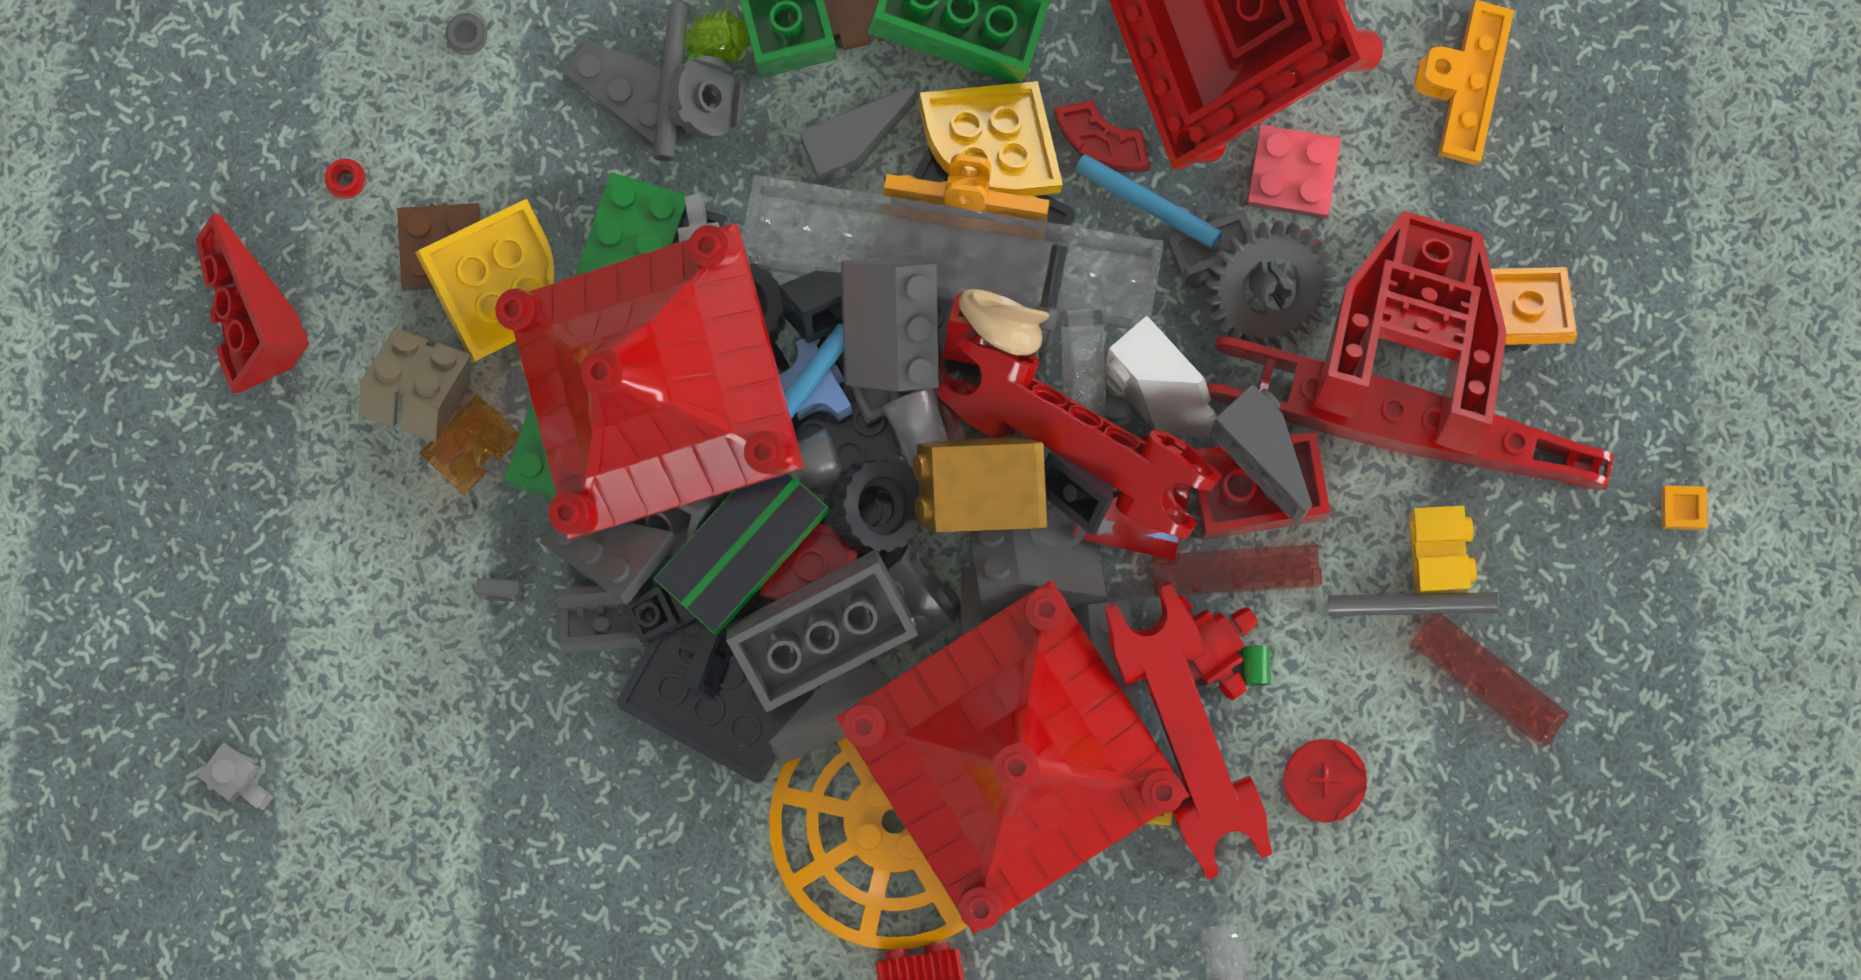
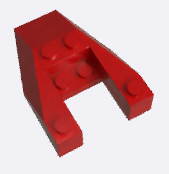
M1403 211L1345 287L1320 375L1314 407L1355 419L1369 388L1378 338L1450 359L1435 444L1477 455L1492 426L1507 335L1481 233L1411 212Z

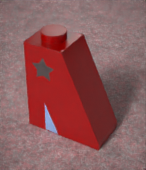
M1183 483L1174 484L1173 494L1175 500L1187 511L1192 486ZM1121 491L1112 492L1113 501L1096 534L1090 535L1079 526L1077 539L1174 561L1181 542L1179 537L1144 527L1122 514L1115 505Z

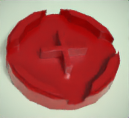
M1332 739L1309 741L1295 750L1285 765L1282 780L1286 798L1294 810L1308 820L1322 823L1342 820L1356 811L1364 799L1367 789V774L1361 758L1355 750L1343 742Z

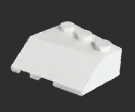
M1148 316L1144 317L1109 348L1104 376L1107 378L1104 381L1105 387L1114 397L1127 399L1153 430H1161L1177 436L1212 438L1209 434L1214 424L1213 421L1217 416L1215 411L1208 405L1211 398L1204 377Z

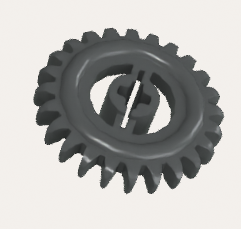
M1278 220L1275 221L1270 230L1265 222H1261L1255 234L1247 227L1243 230V240L1240 241L1236 237H1232L1230 239L1232 249L1230 251L1221 249L1218 252L1223 259L1222 263H1213L1210 266V269L1217 275L1208 278L1206 281V285L1213 290L1205 298L1208 304L1213 305L1209 311V316L1214 320H1218L1217 329L1220 332L1226 333L1228 331V337L1241 338V340L1252 343L1256 339L1257 344L1267 346L1268 339L1271 338L1275 347L1281 350L1283 335H1286L1294 344L1298 343L1295 329L1299 328L1311 335L1312 332L1307 323L1308 318L1323 322V318L1316 311L1317 306L1332 307L1331 303L1322 296V293L1336 292L1335 286L1324 280L1337 276V272L1332 267L1326 266L1333 262V257L1328 252H1322L1326 245L1321 239H1314L1315 234L1310 229L1301 231V227L1297 223H1291L1286 228L1285 224ZM1276 258H1282L1292 263L1297 275L1296 287L1291 279L1276 266ZM1257 263H1259V267L1252 272L1249 278V288L1263 304L1264 311L1248 307L1242 294L1243 282L1248 272Z

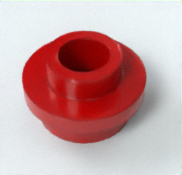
M352 159L336 160L327 168L325 173L327 189L332 195L340 199H350L357 196L363 190L366 183L364 169L358 162ZM343 174H352L353 179L349 185L342 186L339 184V179Z

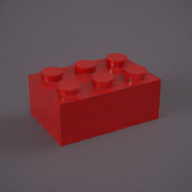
M1316 431L1290 435L1312 503V507L1298 525L1325 521L1331 512ZM1221 446L1196 450L1222 475L1217 486L1211 492L1193 487L1202 540L1296 525Z

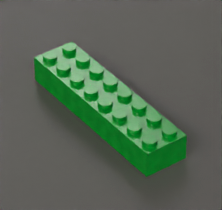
M611 172L575 276L674 244L678 234L677 228H680L686 211L685 196L688 195ZM531 401L504 480L512 488L553 500L556 496V488L552 480L546 450L543 446L538 427L537 416Z

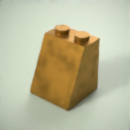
M1005 435L1003 437L990 436L917 443V455L913 458L914 475L919 480V497L915 501V513L918 521L921 522L922 528L934 532L1047 527L1043 442L1015 435Z

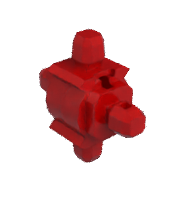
M1178 595L1184 608L1195 621L1206 655L1187 662L1194 682L1198 679L1203 686H1206L1217 680L1220 684L1217 688L1223 696L1230 701L1235 700L1246 692V684L1239 672L1234 674L1232 671L1233 667L1243 661L1242 657L1237 653V651L1244 647L1238 635L1245 636L1256 626L1258 622L1256 616L1249 607L1241 608L1229 615V621L1221 612L1212 617L1207 609L1193 616L1191 613L1193 607L1184 597Z

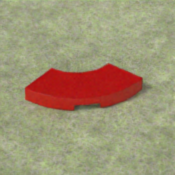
M1094 100L1054 108L1053 112L1061 132L1071 146L1082 156L1086 154L1115 171H1150L1141 129L1125 130L1110 124L1099 114Z

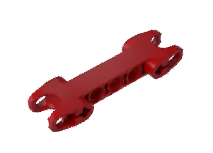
M969 330L963 334L958 345L966 355L979 365L982 375L981 384L976 386L959 379L947 378L946 381L940 383L936 393L966 423L994 437L1005 436L1009 426L1033 440L1043 442L1045 447L1119 489L1121 493L1116 500V508L1138 524L1186 539L1193 532L1197 522L1193 519L1192 515L1176 502L1173 494L1174 484L1183 483L1199 490L1211 492L1217 486L1222 475L1191 445L1161 430L1151 431L1145 442L1033 377L1039 366V360L1033 354L1015 355L1004 352L987 342L974 330Z
M1166 581L1157 585L1162 614L1157 624L1148 630L1137 631L1130 628L1115 602L1103 606L1108 626L1110 649L1124 684L1129 685L1145 679L1185 789L1189 794V799L1182 801L1181 805L1172 813L1181 838L1190 848L1204 876L1209 880L1219 876L1214 848L1219 838L1228 832L1240 831L1247 834L1261 859L1272 855L1267 828V814L1250 775L1233 782L1230 779L1187 664L1190 660L1206 655L1195 621L1184 608L1172 583Z

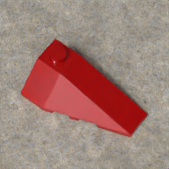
M212 214L197 236L196 242L204 284L215 289L214 308L210 310L212 324L221 323L225 345L216 347L218 359L231 392L241 393L292 369L309 346L306 331L302 328L297 313L222 216L220 214Z

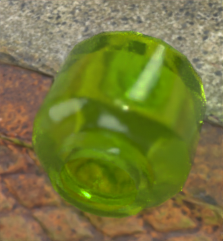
M729 10L698 14L692 22L691 30L686 32L688 51L691 54H696L697 58L713 56L726 63L737 61L741 57L742 51L748 47V32L744 20L737 18Z

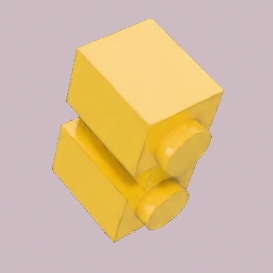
M1465 506L1414 508L1409 514L1415 594L1466 593L1471 589V583L1476 582L1477 568L1475 558H1469V555L1466 553V542L1473 541V522L1471 517H1465Z

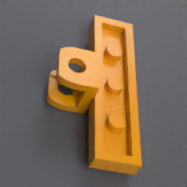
M1475 0L1471 4L1461 51L1448 47H1433L1428 52V56L1423 57L1419 61L1414 88L1419 93L1428 97L1445 101L1450 99L1438 156L1475 166L1481 162L1514 10Z
M956 154L951 159L948 181L934 182L917 179L910 175L896 176L887 174L884 184L883 210L1044 236L1049 200L1039 199L1028 194L1020 196L989 189L991 178V164L989 160L982 157ZM966 166H970V167H973V168H975V169H977V170H969V169H966L965 167H966Z

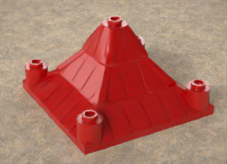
M1109 0L1173 170H1184L1194 163L1217 161L1222 157L1226 149V143L1246 130L1260 124L1270 116L1277 114L1294 104L1297 100L1304 98L1346 72H1367L1373 70L1382 58L1383 46L1381 39L1372 30L1355 29L1344 0Z
M734 223L723 227L703 225L697 228L688 240L677 242L532 291L518 288L509 289L498 298L495 306L496 317L504 328L514 331L532 404L537 416L543 446L546 450L552 480L556 488V496L551 501L548 509L549 520L556 530L565 533L567 540H574L805 469L739 225Z
M1052 579L835 717L841 725L845 737L854 745L959 910L962 921L970 928L973 934L979 930L993 927L998 922L1000 916L1035 895L1161 813L1174 811L1181 805L1182 800L1189 797L1181 780L1176 776Z

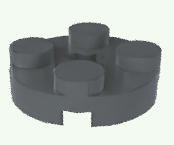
M701 56L680 64L674 69L669 87L671 105L669 115L675 125L682 126L695 137L702 139L719 137L726 134L732 127H736L742 119L745 108L744 90L741 83H735L734 78L730 74V72H733V69L725 61L713 56ZM705 88L707 89V96L712 98V104L706 105L703 101L702 92Z

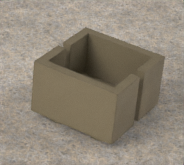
M394 328L360 381L359 416L394 428L397 423L398 394L403 395L401 430L436 442L468 389L471 354L438 342L434 347H430L429 339Z

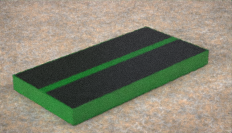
M790 473L733 490L654 577V580L717 636L828 514L830 509Z

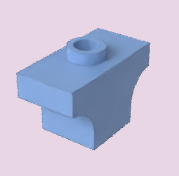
M801 339L795 343L798 352L797 360L792 368L779 375L784 393L817 352L818 348L814 341L807 344L804 339ZM835 363L795 413L799 420L815 412H827L838 421L853 414L851 404L839 385L844 382V378Z

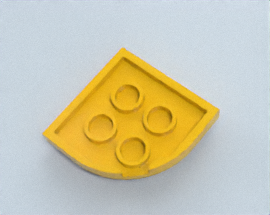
M1038 81L921 92L919 94L918 105L928 146L937 162L948 174L951 159L954 155L963 154L988 159L991 164L989 189L1020 196L1025 194L1037 196L1061 192L1063 183ZM966 166V167H965L966 169H969V170H977V169H975V168H973V167H970V166Z
M527 199L415 252L466 353L471 354L472 363L516 341L514 331L504 328L496 317L495 306L502 293L516 288L532 291L554 284V262L551 248Z

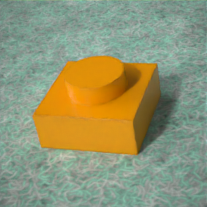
M1662 487V529L1705 530L1707 528V487Z

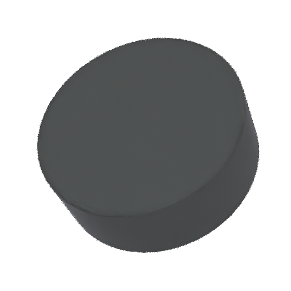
M463 13L449 21L446 27V39L455 52L461 55H473L479 52L486 44L487 30L480 18L473 14Z

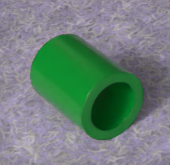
M1254 645L1241 648V657L1243 659L1241 662V677L1246 686L1271 685L1270 647Z

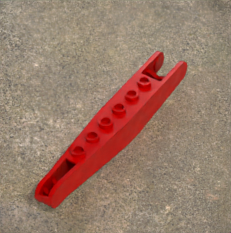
M1216 338L1215 348L1221 353L1264 365L1258 386L1260 391L1263 388L1268 390L1273 368L1294 374L1288 402L1278 400L1281 405L1278 410L1283 414L1286 422L1398 453L1554 480L1593 490H1606L1608 487L1615 456L1605 450L1580 444L1494 414L1492 426L1475 456L1435 444L1444 398L1442 395L1371 375L1369 388L1355 419L1314 407L1320 375L1324 365L1323 361L1237 338ZM1206 384L1211 400L1231 405L1245 392L1224 384ZM1535 448L1564 457L1563 465L1534 460ZM1600 466L1604 467L1603 475L1599 474Z

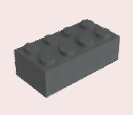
M877 550L726 626V641L766 713L918 636L915 620Z

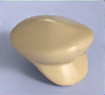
M969 289L961 295L959 299L960 310L976 332L987 342L1004 352L1015 355H1029L1040 348L1042 332L1039 324L1049 318L1047 312L1024 307L1009 298L979 289Z

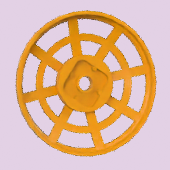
M847 738L836 741L842 751L823 769L814 784L812 792L788 787L791 776L803 756L783 765L772 794L769 814L770 843L776 867L787 890L801 909L814 921L842 939L864 947L884 950L915 949L924 945L935 944L961 932L967 927L907 828L905 827L902 832L897 834L888 833L883 828L882 819L888 811L894 810L854 745ZM849 762L861 781L851 794L849 800L824 796L832 778ZM783 804L807 809V838L814 861L794 874L787 861L782 840L781 816ZM820 812L844 818V831L847 840L827 853L823 849L819 834ZM857 855L861 861L874 868L868 893L849 884L838 874L835 868ZM914 870L926 890L923 893L909 897H885L890 873ZM824 875L828 882L841 894L865 906L860 930L849 928L828 916L810 900L803 888ZM933 902L946 923L935 930L913 936L886 937L876 935L882 910H911Z

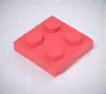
M1261 125L1247 205L1327 219L1341 138Z

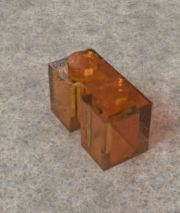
M476 394L445 426L436 442L430 441L419 454L465 496L487 473L481 466L492 455L500 460L517 443L520 434L493 407Z

